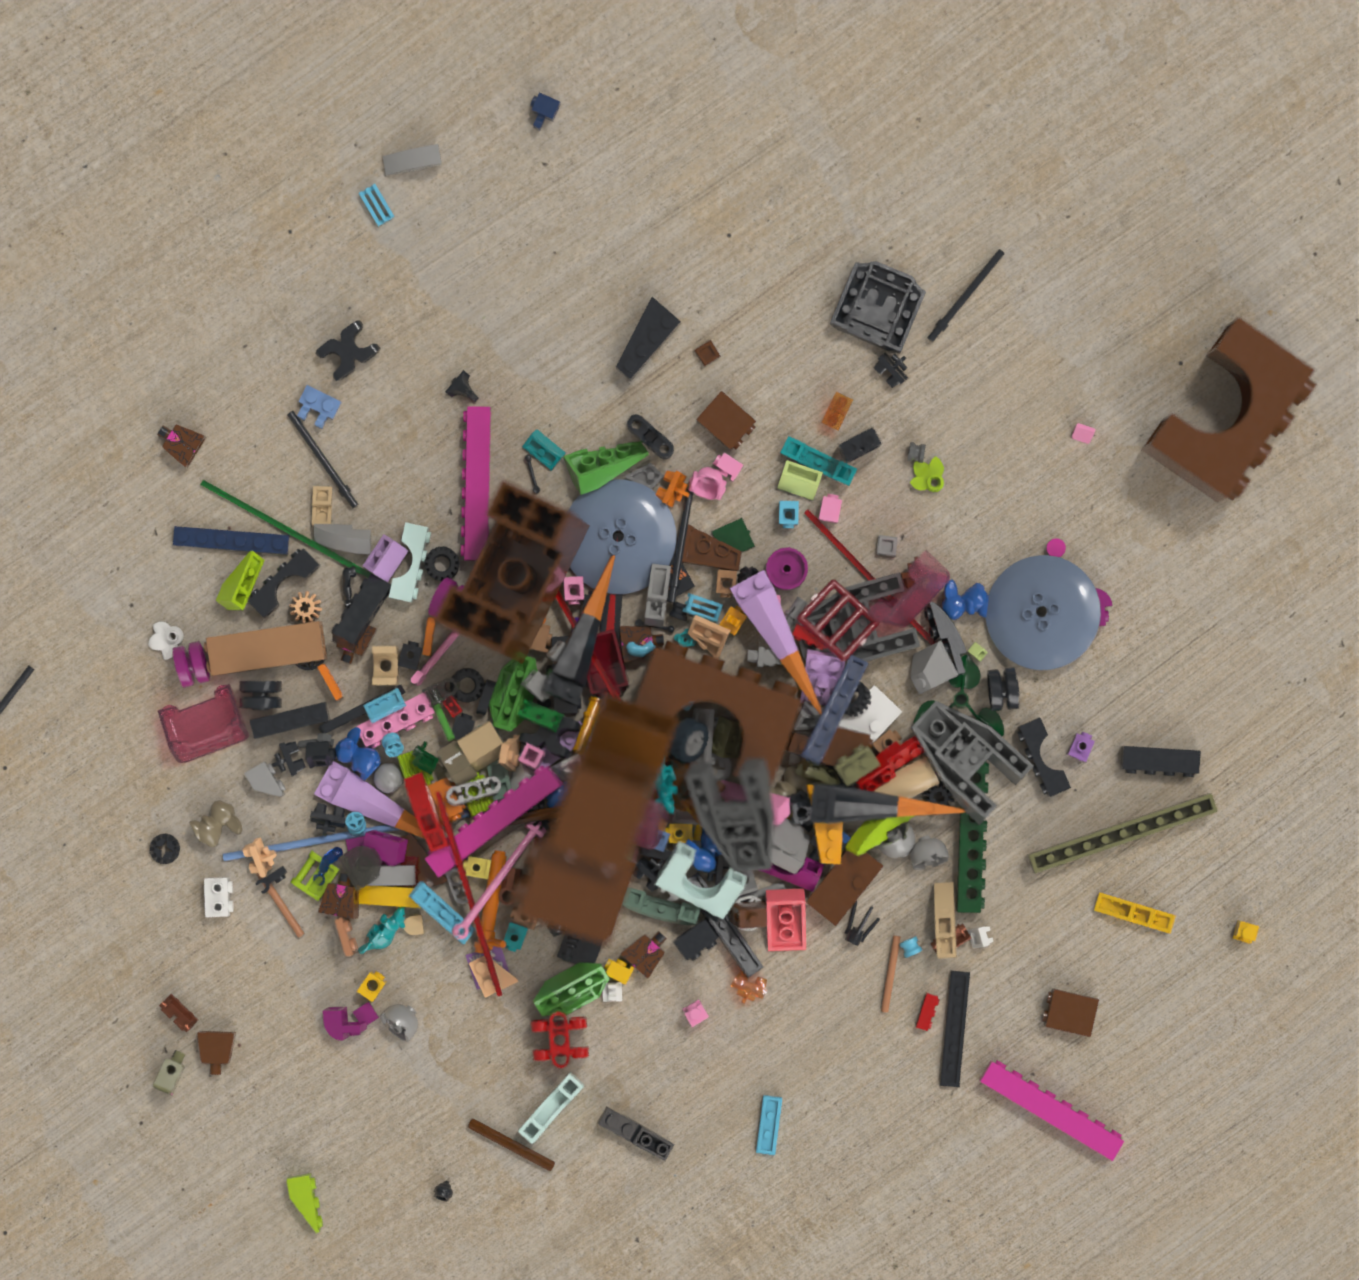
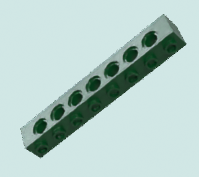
M985 761L976 771L980 775V780L974 784L984 794H988L989 783L985 782V774H989V763ZM966 812L960 813L957 912L981 913V909L985 908V897H982V890H985V878H982V870H986V859H983V851L987 849V840H983V834L987 832V820H984L979 825L976 821H970L969 815ZM971 830L978 832V838L975 841H971L968 838V833ZM971 849H975L978 853L977 858L974 860H970L967 856L968 851ZM971 868L977 871V876L974 879L967 877V871ZM969 888H975L976 896L974 898L966 896V891Z

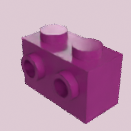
M371 830L365 833L362 855L368 856V859L372 861L381 860L386 865L396 866V864L404 862L408 840L381 831Z

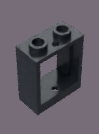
M871 427L839 444L837 449L844 462L848 464L879 448L882 442L874 427Z

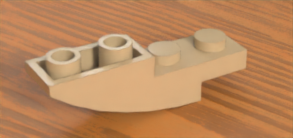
M954 882L934 883L937 958H957Z

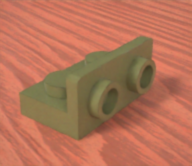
M719 716L712 740V753L721 758L739 757L744 739L743 729L739 720Z
M860 745L852 750L853 755L848 758L844 755L836 761L835 769L839 772L847 786L880 765L868 745L865 747Z
M802 758L795 769L796 774L815 783L839 785L841 782L836 770L823 764H815L805 758Z

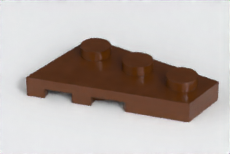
M688 524L682 563L739 572L741 551Z
M410 833L401 837L408 840L405 859L401 864L415 865V885H409L410 888H415L420 881L424 882L429 888L448 881L445 875L438 877L425 860L429 855L413 834Z

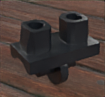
M885 352L878 358L879 361L873 367L880 375L886 369L892 374L886 380L891 388L899 383L902 384L909 378L903 372L908 368L903 363L907 359L905 356L899 359L894 354L890 358Z
M296 741L279 744L284 759L281 758L280 753L274 754L277 762L272 763L273 767L279 766L280 771L284 772L286 771L284 763H286L291 776L297 775V772L306 768L302 758L292 762L290 754L299 751Z
M317 803L314 811H311V822L317 823L316 829L323 830L322 836H327L328 831L335 832L336 827L345 828L344 808L334 807L333 815L326 814L327 805Z
M720 854L718 856L717 870L714 869L707 876L708 881H713V875L716 874L715 886L724 877L722 876L723 869L731 868L723 855Z
M643 856L637 862L632 874L637 879H641L646 875L650 879L646 887L653 892L660 888L655 883L658 873L662 868L661 865L665 861L661 859L657 862L653 858L649 861Z

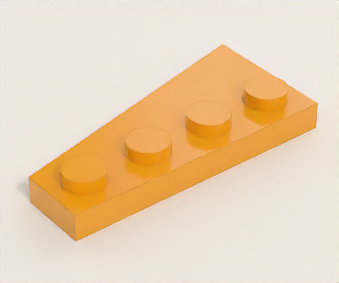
M806 785L808 796L812 803L813 785ZM843 822L832 824L813 823L820 863L841 864Z

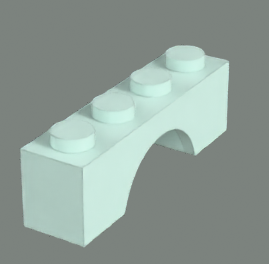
M405 522L401 541L411 550L412 565L406 574L393 578L389 598L413 603V599L417 600L419 588H416L417 580L421 581L423 570L420 567L421 563L425 562L427 551L424 549L426 543L430 542L432 533L428 532V527Z
M569 1072L519 1128L518 1132L533 1144L585 1084Z

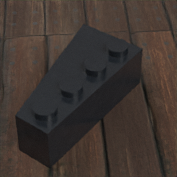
M651 297L616 365V369L630 381L681 324V321L655 298Z

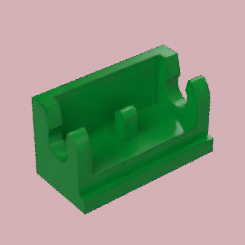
M524 700L523 710L519 709L517 714L526 721L556 733L564 715L532 701Z

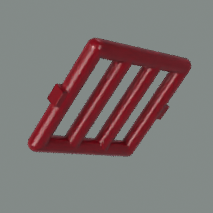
M835 579L830 580L818 594H815L810 599L811 602L797 616V621L841 661H846L859 646H862L867 641L866 638L880 624V620ZM834 588L842 597L814 626L806 618ZM849 602L856 610L828 639L821 630ZM861 615L865 616L870 621L869 625L844 652L841 651L835 643Z

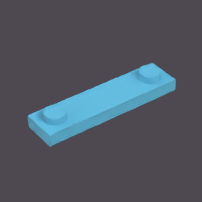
M422 881L418 883L409 895L415 903L451 935L452 928L464 920L463 917ZM469 925L467 937L457 940L461 944H465L476 929ZM460 928L459 935H463L464 929Z

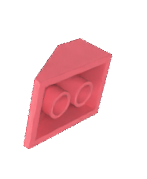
M804 889L766 890L768 951L806 950Z

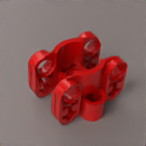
M556 1011L551 1015L550 1021L548 1019L531 1020V1032L549 1031L550 1038L549 1049H533V1061H545L552 1058L555 1067L564 1068L569 1063L570 1055L571 1058L589 1057V1046L570 1047L569 1030L587 1028V1017H571L568 1021L565 1013ZM561 1015L563 1019L553 1020V1017ZM558 1034L565 1037V1042L561 1045L554 1041V1037ZM556 1056H566V1062L559 1064L555 1058Z

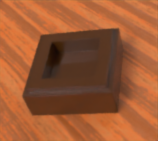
M711 340L694 350L704 367L721 357Z

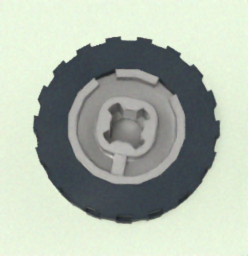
M692 718L682 720L676 726L669 746L672 756L687 763L696 761L705 751L704 749L709 740L707 726Z

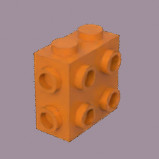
M447 777L428 785L443 827L444 823L435 795L437 791L441 792L451 823L462 819L461 816L465 815L463 809L466 808L464 804L452 806L447 802V791L456 786L455 782L450 783ZM452 792V796L450 797V799L454 798V800L457 801L458 798L455 792Z

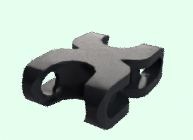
M360 320L353 322L342 330L340 334L341 342L336 339H330L315 352L319 358H325L330 354L340 356L341 365L333 373L335 381H341L354 372L356 368L355 360L366 363L381 350L378 344H371L365 348L356 346L355 336L363 329V323Z
M634 414L629 417L627 428L638 440L644 443L659 458L666 460L672 457L674 446L671 441L656 430L641 415ZM635 421H639L641 423V427L639 429H635L632 427V423ZM666 445L669 451L662 453L660 447Z
M563 716L556 733L540 726L538 731L533 734L521 733L518 740L524 745L528 743L538 749H543L546 746L552 755L568 759L571 756V751L560 744V738L567 731L578 733L582 725L578 721Z

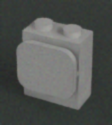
M787 818L779 826L773 824L771 863L793 874H796L804 864L810 836L804 833L803 828L799 824H794Z

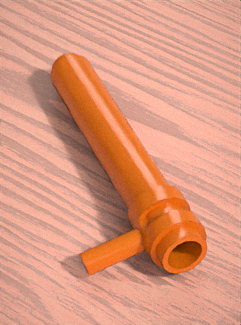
M495 850L494 854L492 853L486 889L505 865L507 860L506 852ZM502 882L482 908L481 924L490 951L493 950V946L500 948L506 946L504 940L495 938L496 932L494 931ZM477 937V941L474 943V947H476L475 952L484 954L479 937Z

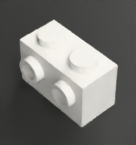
M229 877L204 878L205 917L231 916L230 912L234 911L233 900L230 901V893H233V882L230 881Z

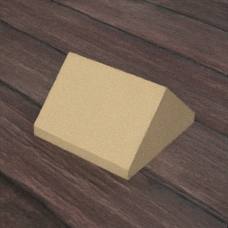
M490 721L457 740L460 748L476 772L499 759L501 746L504 743Z

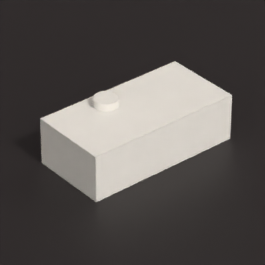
M875 685L869 689L872 699H869L871 704L866 705L868 709H863V714L858 712L856 717L853 714L852 717L845 715L839 724L842 727L871 734L870 739H873V742L902 713Z

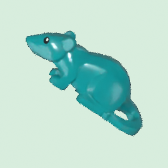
M664 761L655 787L659 797L655 800V803L661 805L663 809L672 814L674 812L672 794H678L679 791L676 786H673V781L676 780L675 773L671 766L665 765Z
M399 907L390 918H387L385 914L381 916V924H374L366 935L369 938V942L358 948L360 954H364L367 950L384 949L392 943L395 932L399 928H405L404 907Z

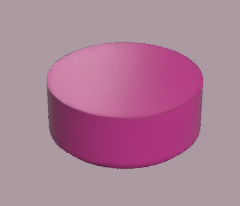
M1052 539L1047 543L1046 551L1049 556L1061 557L1066 551V545L1061 539Z

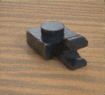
M282 866L264 879L258 880L255 884L264 883L266 888L261 893H267L272 882L275 881L277 884L286 878L284 874L287 871Z

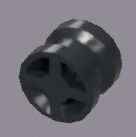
M676 601L672 603L673 609L669 612V616L687 621V613L683 612V608H686V605Z

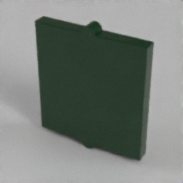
M743 518L712 531L715 539L741 552L755 547L750 536V530H747Z

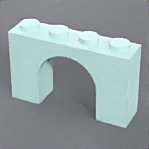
M678 842L659 871L655 885L694 904L696 907L710 912L714 916L724 919L744 889L747 876L729 868L718 885L711 888L695 886L688 880L685 873L694 860L696 850Z

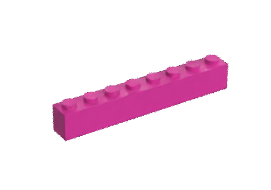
M467 406V411L463 412V422H467V430H463V441H466V449H463V461H466V468L462 469V480H466V487H462V499H465V507H462V518H465V526H461V537H465V545H461V556H464L465 561H477L489 536V517L485 514L489 508L491 407Z
M543 765L533 772L535 775L532 778L528 779L526 777L518 783L519 788L515 791L513 789L507 791L503 795V800L500 802L494 801L488 806L490 810L484 814L483 812L478 813L473 817L474 822L470 825L466 823L458 829L459 833L455 835L462 861L563 785L550 766L545 768ZM451 845L434 852H427L429 856L425 860L438 877L443 876L456 866Z
M999 1060L989 1062L979 1079L980 1082L1111 1161L1115 1159L1125 1142L1121 1139L1122 1135L1113 1129L1111 1132L1104 1129L1105 1124L1097 1119L1094 1122L1088 1119L1089 1115L1080 1109L1076 1112L1071 1109L1073 1105L1065 1100H1062V1102L1056 1100V1095L1047 1089L1045 1092L1038 1089L1040 1085L1034 1081L1029 1080V1082L1021 1079L1023 1075L1013 1070L1011 1073L1006 1070L1007 1065Z

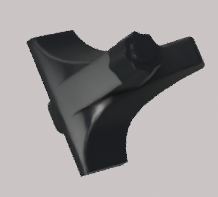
M464 370L457 378L455 377L451 381V385L445 391L451 397L462 395L473 402L479 399L469 385L470 375Z

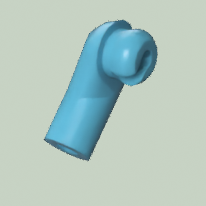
M651 640L643 646L636 645L634 642H629L626 645L628 653L636 657H644L656 648Z

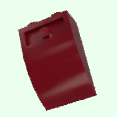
M612 629L597 634L594 653L617 693L621 695V691L627 690L626 686L630 685L619 642L615 630ZM591 660L587 677L591 695L596 694L597 697L602 696V698L604 694L611 695Z

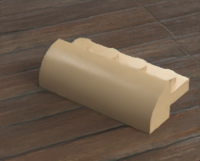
M922 753L895 770L896 777L874 790V792L912 798L940 782L928 759Z

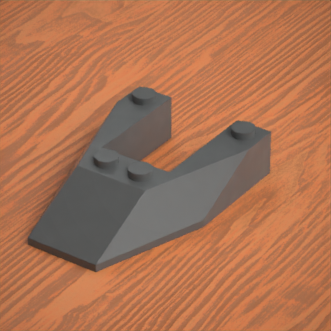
M900 572L845 587L869 611L868 601L905 591ZM838 592L820 603L806 619L815 626L842 596ZM847 602L821 632L830 638L856 608ZM861 615L835 645L844 652L869 625L870 621ZM797 620L794 621L795 627L797 624L801 625ZM915 628L878 638L876 629H874L866 638L867 641L862 646H859L851 655L864 661H870L920 647ZM799 640L804 659L807 657V650L832 653L827 647L820 650L813 643L809 645L805 643V640Z
M935 701L911 727L942 782L965 812L979 825L998 806L969 780L986 760L990 761L1015 785L1033 767L1024 756L992 727L938 701Z
M765 759L745 760L739 773L748 801L737 802L722 801L710 762L692 763L685 777L700 823L734 871L770 869L774 814L770 776Z

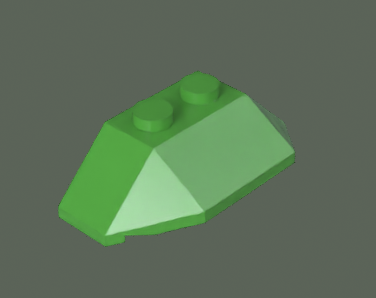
M526 656L523 664L512 659L501 668L489 704L494 727L511 732L524 721L517 713L519 709L523 710V701L533 702L534 696L521 683L532 670L538 671L535 658Z
M578 963L545 981L533 1002L542 1016H551L556 1011H562L568 1015L599 998L610 979L601 964Z

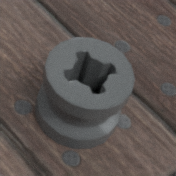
M910 442L907 461L917 460L919 463H923L926 444L916 445L914 442Z

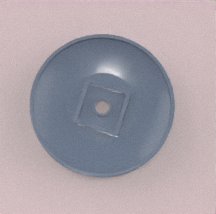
M611 480L599 489L578 496L568 510L590 525L570 566L577 577L583 576V582L595 589L610 557L615 555V560L607 590L609 594H629L640 591L649 586L652 564L669 566L676 547L675 522L668 506L647 486L629 480ZM616 531H621L624 534V538L620 542H616L613 539V534Z
M1032 556L1012 564L997 578L989 593L986 624L995 646L1012 662L1033 670L1057 669L1078 659L1092 644L1100 625V600L1090 578L1075 564L1055 556ZM1042 606L1046 607L1047 614L1044 617H1039L1037 609Z

